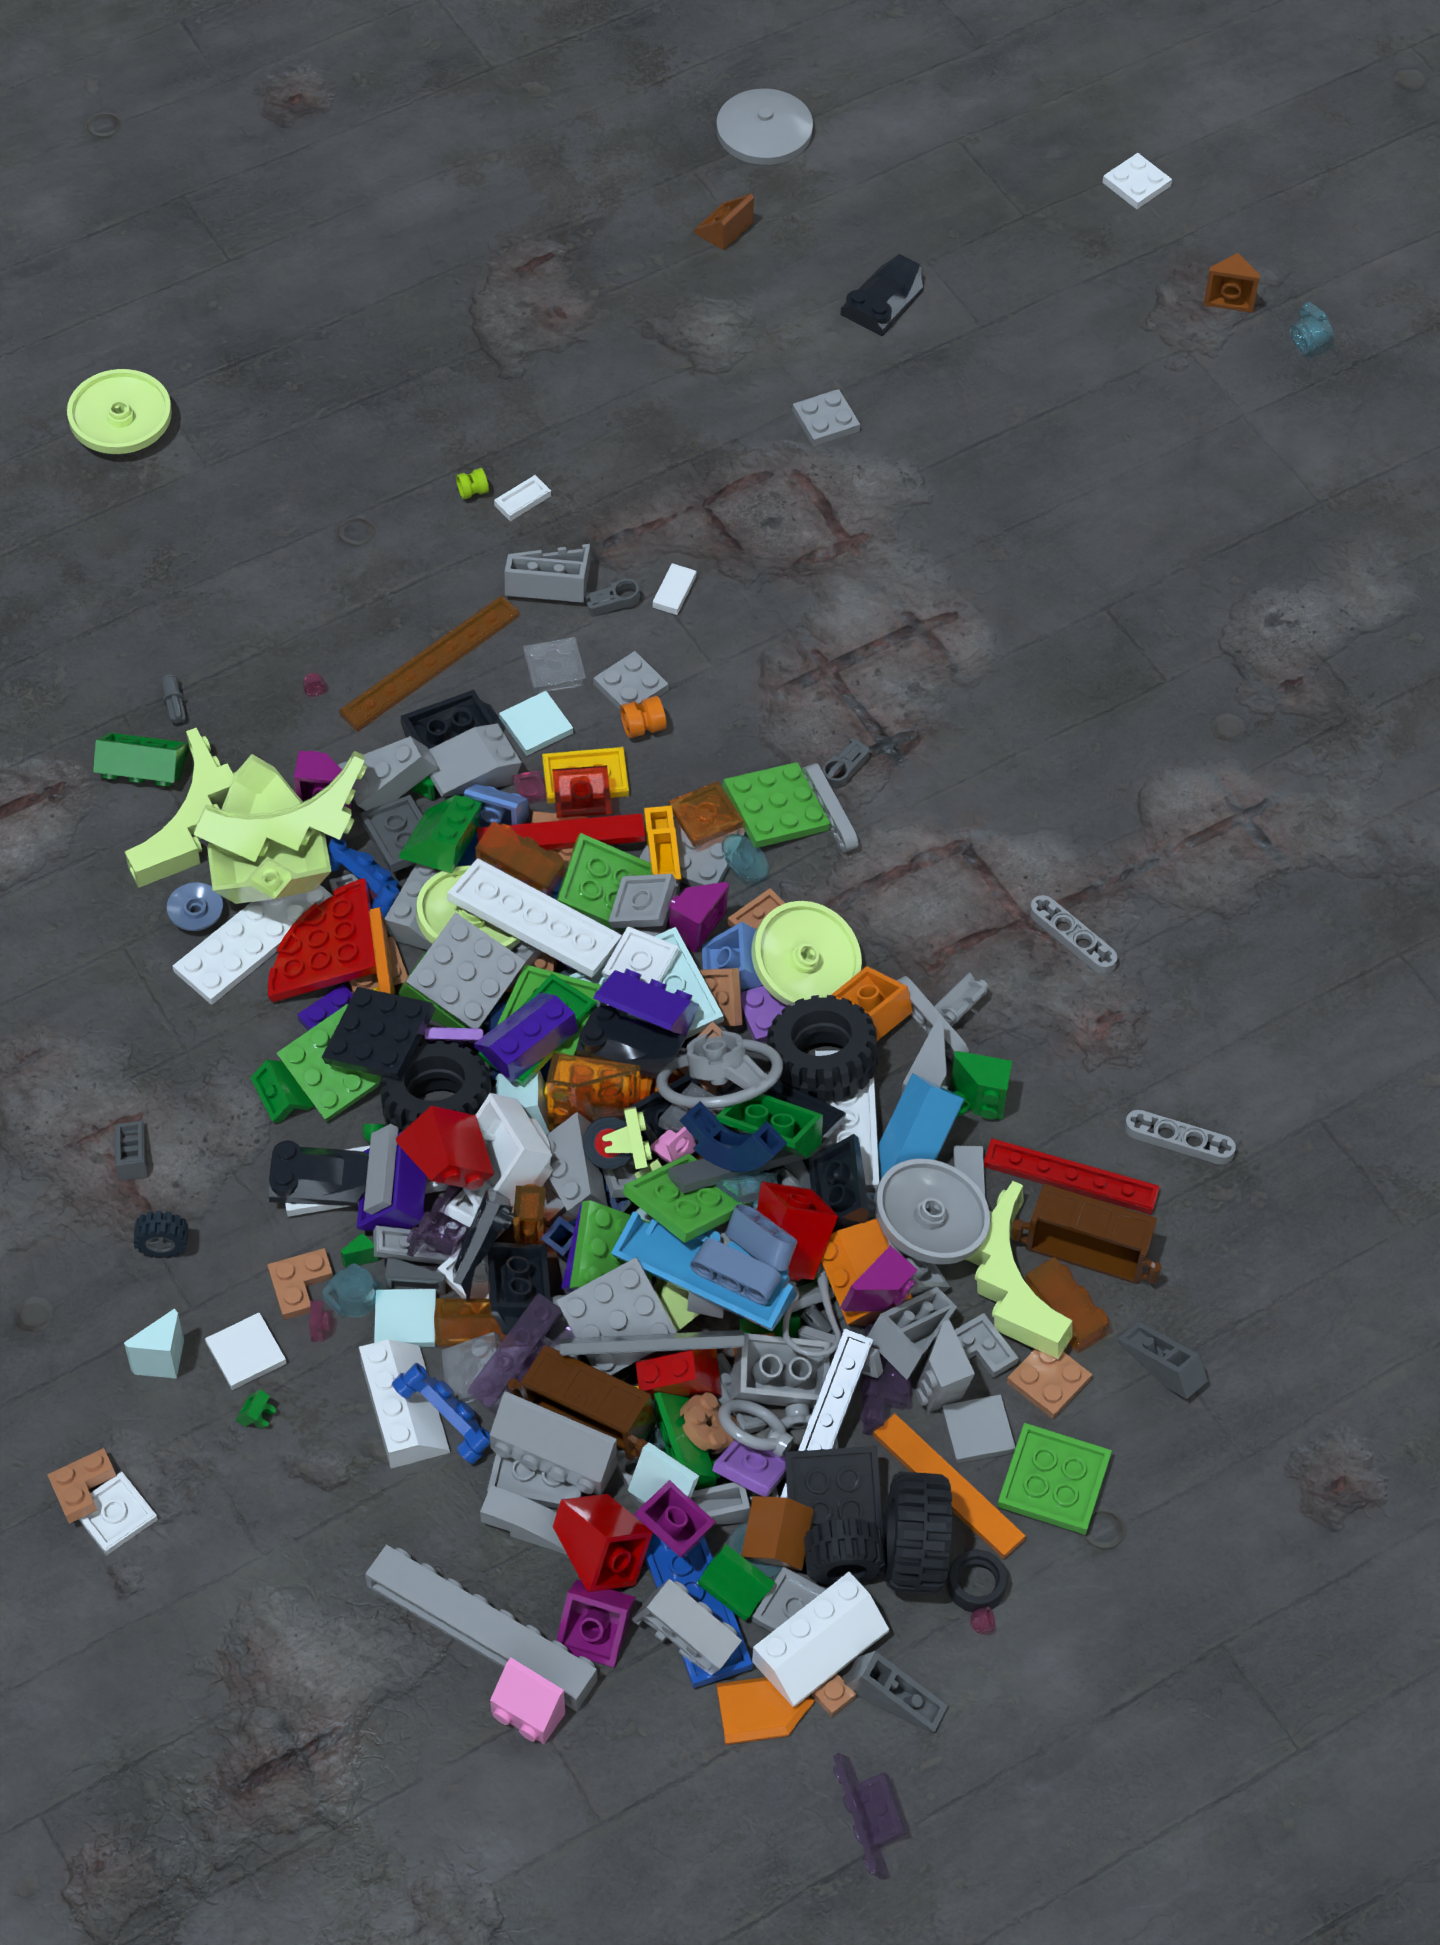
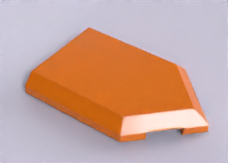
M766 1677L716 1684L725 1745L788 1737L805 1712L815 1702V1700L808 1696L793 1708Z

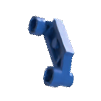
M332 837L327 847L331 871H338L341 864H343L357 878H365L369 888L377 895L371 909L380 907L385 918L399 894L398 887L400 883L391 876L387 869L377 864L370 854L348 848L344 840Z
M415 1363L405 1374L400 1373L392 1381L393 1388L405 1399H410L417 1391L420 1392L464 1436L465 1439L457 1446V1450L467 1462L475 1464L483 1456V1451L490 1445V1433L486 1429L480 1428L473 1409L465 1402H460L453 1395V1390L446 1382L428 1376L425 1368L418 1363Z

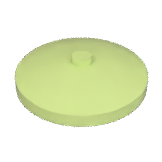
M130 369L109 370L88 378L74 390L67 406L69 426L74 436L88 448L108 454L131 453L151 445L164 434L169 426L172 414L170 398L165 387L154 377Z
M458 866L454 869L453 873L441 871L423 885L417 898L416 919L421 932L430 943H434L455 912L509 950L513 949L521 941L517 937L447 900V894L470 866Z
M794 901L778 906L761 921L752 940V962L759 980L771 995L786 1005L790 1004L793 1006L795 1001L802 998L808 1000L814 995H819V998L827 997V995L833 994L861 971V951L854 932L842 917L818 903Z

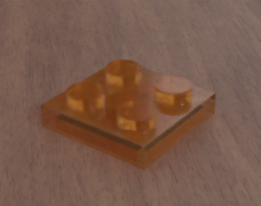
M718 781L669 801L674 817L694 848L743 828L742 818Z

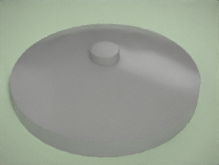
M753 89L733 96L721 107L717 116V137L728 153L742 161L759 165L779 164L797 157L807 148L812 138L813 119L807 106L795 96L775 89Z
M911 1159L896 1164L882 1177L874 1194L875 1218L878 1219L886 1238L903 1253L926 1263L952 1264L969 1258L982 1245L990 1227L989 1207L978 1186L957 1168L937 1160Z

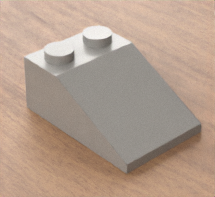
M498 723L474 727L429 749L438 766L436 770L429 774V777L441 797L464 794L467 788L475 784L494 788L513 785L522 764Z
M937 1018L902 1084L901 1096L912 1073L948 1090V1087L945 1086L946 1058L942 1018Z

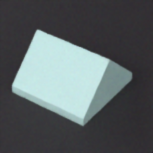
M540 1070L525 1087H522L515 1081L511 1083L502 1073H499L496 1076V1094L518 1099L528 1117L536 1119L546 1135L549 1134L550 1099L544 1096L546 1084Z
M173 1309L124 1342L131 1371L135 1375L177 1379L184 1338L178 1312Z

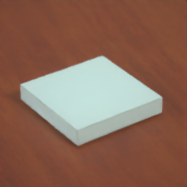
M547 691L499 713L500 720L526 756L573 734L572 725Z
M436 1289L376 1290L374 1343L389 1339L419 1345V1347H435Z
M647 1443L642 1449L628 1491L646 1503L665 1483L671 1480L691 1499L699 1475L651 1443Z

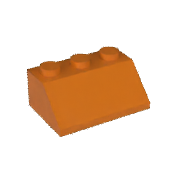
M878 1219L838 1230L830 1236L821 1262L839 1306H841L853 1283L890 1246ZM910 1292L908 1297L902 1303L912 1299ZM893 1304L888 1310L896 1307V1305ZM841 1309L847 1325L867 1326L876 1321L881 1313L886 1312L843 1311Z

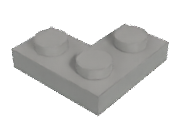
M985 1313L955 1329V1333L967 1358L970 1359L976 1355L993 1378L1018 1364L1019 1358Z

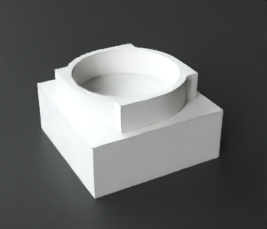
M490 1093L478 1110L476 1117L494 1175L477 1190L463 1189L476 1211L487 1187L510 1199V1204L513 1206L512 1213H514L522 1201L531 1199L540 1191L552 1173L553 1169L550 1165L552 1154L548 1138L536 1119L528 1117L518 1099Z

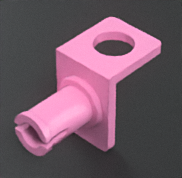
M684 1126L677 1133L667 1130L650 1145V1150L670 1163L686 1154L691 1155L695 1151L693 1147L696 1144L692 1134Z

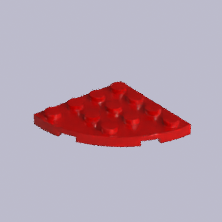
M365 878L353 881L334 890V895L319 905L314 903L290 927L277 948L278 956L274 967H270L268 997L271 1002L377 973L369 914L371 909L369 886Z

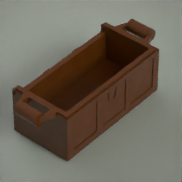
M1043 1184L1031 1221L1023 1222L1020 1219H1016L1012 1223L1011 1239L1026 1244L1028 1251L1135 1284H1139L1140 1280H1147L1150 1283H1156L1159 1280L1161 1264L1147 1259L1157 1224L1156 1217ZM1023 1229L1029 1230L1028 1237L1022 1235ZM1145 1266L1149 1267L1148 1274L1143 1272Z
M544 1345L521 1382L517 1379H510L507 1382L509 1393L617 1439V1447L625 1450L626 1459L633 1460L634 1457L639 1460L642 1449L647 1444L645 1440L655 1425L650 1393L571 1356H562L560 1351Z

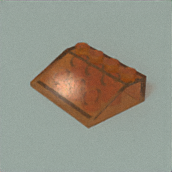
M553 1053L546 1082L549 1132L553 1131L576 1112L591 1123L602 1117L622 1119L624 1109L641 1100V1066Z

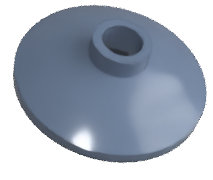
M194 882L182 885L170 895L167 901L169 919L177 927L188 931L203 930L212 926L220 918L223 911L221 895L215 893L212 886L205 883Z

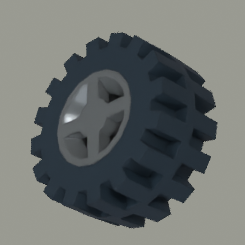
M151 1211L147 1212V1215L142 1214L136 1219L134 1247L138 1249V1252H145L146 1256L149 1257L152 1255L155 1258H160L161 1256L170 1258L171 1255L174 1257L179 1256V1253H184L187 1248L188 1223H186L184 1218L181 1219L180 1215H172V1212L168 1211L166 1213H162V1211L153 1213Z

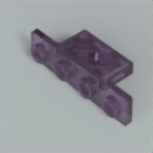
M448 1185L444 1197L439 1196L431 1212H425L419 1227L414 1226L408 1235L407 1243L410 1246L407 1255L413 1257L424 1243L449 1256L452 1255L466 1237L470 1227L444 1214L446 1205L463 1190V1187Z
M537 1294L472 1382L467 1392L491 1409L506 1390L507 1382L510 1379H517L521 1382L544 1345L550 1347L552 1341L546 1334L561 1315V1308L543 1295Z
M874 1321L873 1323H869L867 1326H865L864 1330L866 1337L870 1333L876 1321ZM880 1352L883 1368L882 1374L878 1378L864 1374V1382L862 1384V1433L867 1435L884 1425L885 1404L901 1410L910 1406V1377L906 1380Z
M841 1753L833 1755L836 1764L833 1766V1771L838 1782L843 1785L846 1794L843 1796V1801L848 1812L853 1815L856 1824L853 1826V1831L858 1842L863 1845L866 1854L863 1856L865 1867L870 1874L884 1880L890 1877L880 1847L908 1835L888 1774L883 1772L859 1783L851 1759Z

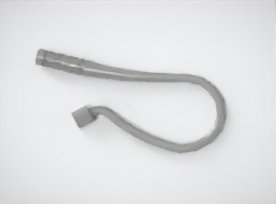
M820 1262L817 1270V1282L827 1317L835 1333V1342L828 1349L808 1351L800 1348L790 1338L789 1321L792 1310L799 1298V1290L793 1280L790 1279L787 1283L794 1286L797 1296L784 1314L783 1338L790 1348L807 1357L830 1355L837 1350L841 1340V1332L830 1301L829 1279L822 1262Z

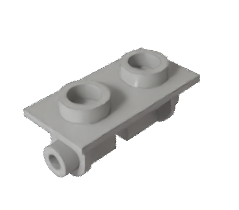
M968 973L934 1007L952 1027L978 1000L987 994L989 986L982 979L975 981L972 974Z

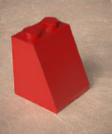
M430 1106L395 1138L397 1144L431 1181L477 1190L494 1175L476 1115Z
M762 1181L757 1211L797 1240V1245L788 1267L789 1278L800 1281L801 1278L814 1280L838 1215L812 1189Z
M716 1349L655 1351L636 1362L638 1387L650 1393L651 1400L653 1401L654 1394L658 1392L689 1397V1399L695 1395H703L705 1392H710L715 1397L722 1396Z
M608 1494L561 1499L552 1527L585 1589L588 1592L635 1586L653 1532Z

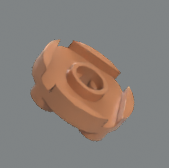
M705 1392L703 1395L693 1396L681 1407L680 1417L684 1414L686 1422L682 1427L687 1437L698 1448L704 1451L710 1448L716 1450L714 1453L719 1454L728 1448L734 1439L726 1433L719 1422L718 1411L721 1404L718 1403L717 1398L712 1393ZM730 1415L732 1421L738 1426L736 1418Z

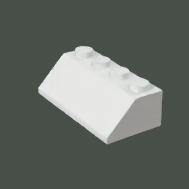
M387 1339L360 1346L361 1365L390 1468L450 1453L438 1410L420 1392L417 1391L410 1399H405L392 1386V1381L400 1373L405 1374L415 1363L420 1364L426 1370L419 1345Z
M848 1572L753 1647L752 1662L794 1708L887 1634L889 1628L869 1592Z

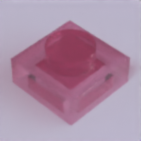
M540 770L513 775L516 794L528 798V801L546 798Z
M311 1301L309 1320L311 1342H323L324 1330H329L330 1314L329 1312H324L323 1301Z

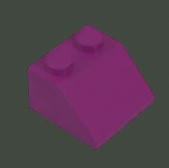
M299 751L294 773L296 794L303 802L312 798L326 788L342 769L327 753ZM351 801V803H350L349 805L344 804L345 807L351 809V814H352V813H353V804H352V801Z
M720 882L688 887L684 889L680 896L676 895L671 900L668 910H670L667 923L669 926L668 930L676 927L687 949L697 953L725 916L729 884Z
M890 1245L853 1283L840 1308L843 1311H887L893 1304L898 1307L908 1297L909 1291L916 1282L912 1279L918 1269Z
M671 1480L665 1483L634 1514L681 1558H684L703 1539L715 1523L705 1511L684 1494Z
M576 1579L567 1593L556 1641L566 1646L569 1653L574 1656H583L591 1661L615 1667L630 1625L636 1597L611 1589L588 1592L581 1580Z

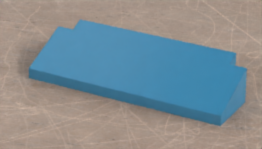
M633 1211L611 1252L613 1257L624 1262L638 1257L645 1272L770 1331H773L797 1296L794 1286L787 1284L790 1280L788 1276L789 1268L787 1271H778L782 1279L765 1305L757 1304L700 1277L693 1272L690 1263L705 1239H714L721 1242L719 1232L711 1229L684 1243L654 1218L648 1224L641 1219L638 1213ZM734 1241L728 1243L727 1246L755 1258Z

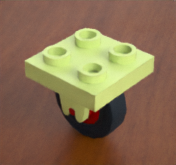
M636 1107L624 1109L626 1122L617 1117H602L595 1120L587 1128L583 1137V1149L587 1158L595 1166L602 1169H616L624 1166L633 1156L636 1169L647 1167L646 1160H651L652 1156L649 1142L642 1141L641 1131L646 1130L643 1112L637 1113Z

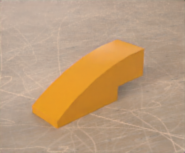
M672 806L644 808V823L652 875L672 874L676 881H681Z

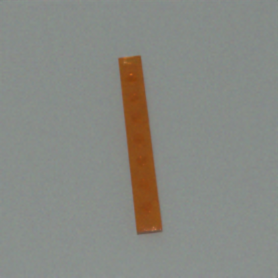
M501 595L339 710L340 716L358 732L518 618L519 610Z

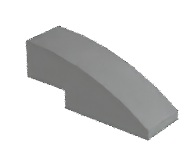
M733 1482L693 1491L691 1500L715 1521L714 1524H734L748 1522L752 1497L761 1495ZM776 1487L768 1497H779Z
M493 1485L490 1486L480 1511L482 1523L510 1531V1537L567 1554L552 1527L557 1514L555 1511L513 1492Z

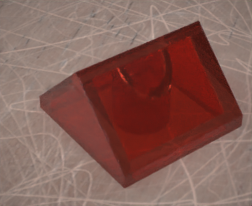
M607 765L552 769L557 818L612 814Z

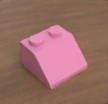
M510 1657L490 1699L492 1715L504 1725L510 1723L518 1728L520 1734L532 1742L537 1740L545 1744L565 1715L564 1690Z

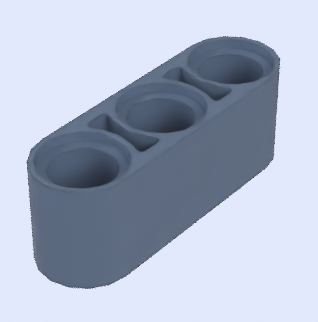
M742 1204L735 1205L725 1232L726 1236L759 1261L770 1265L778 1271H787L797 1245V1240L756 1209Z
M705 1239L690 1263L693 1272L700 1277L761 1305L767 1304L782 1279L781 1274L770 1265L714 1239Z

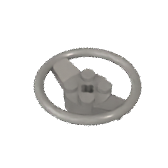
M721 1031L722 1037L709 1039L707 1034H703L687 1044V1049L681 1048L675 1060L665 1065L659 1071L656 1086L663 1098L678 1106L693 1108L701 1101L707 1109L728 1107L751 1100L770 1089L782 1074L783 1060L780 1054L771 1046L758 1041L742 1039L740 1035L733 1032ZM745 1051L758 1053L768 1058L772 1065L768 1074L764 1073L746 1055ZM688 1066L691 1078L711 1080L713 1085H723L729 1079L744 1090L716 1097H691L673 1091L668 1085V1079L677 1068Z

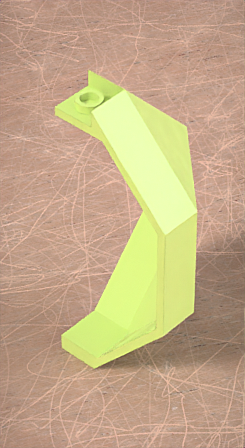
M251 754L235 773L222 810L244 814L272 813L294 807L303 801L274 766ZM309 826L308 829L312 830L306 845L301 844L298 851L266 838V840L270 841L264 856L258 855L256 862L209 842L207 849L213 891L235 904L277 899L315 891L331 873L325 833Z

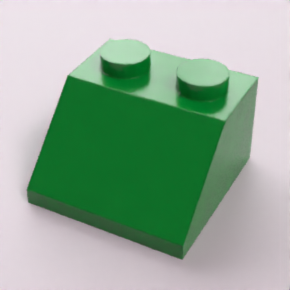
M955 1051L950 1085L955 1091L963 1092L971 1103L969 1109L974 1115L982 1116L985 1119L996 1118L1002 1120L1012 1061Z

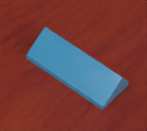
M912 1073L877 1147L879 1183L890 1168L903 1161L911 1159L936 1160L965 1098Z

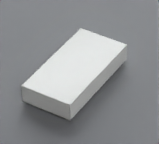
M534 475L496 498L494 506L509 521H512L551 497V490Z
M671 564L653 600V608L678 615L696 578V571Z

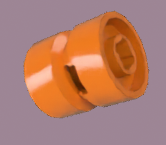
M657 695L642 699L641 704L633 701L620 705L622 724L629 739L643 736L646 730L650 733L666 730L667 723L664 708Z

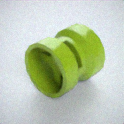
M482 468L474 469L470 474L460 473L456 475L457 487L463 500L471 498L476 493L482 495L489 492L487 478Z

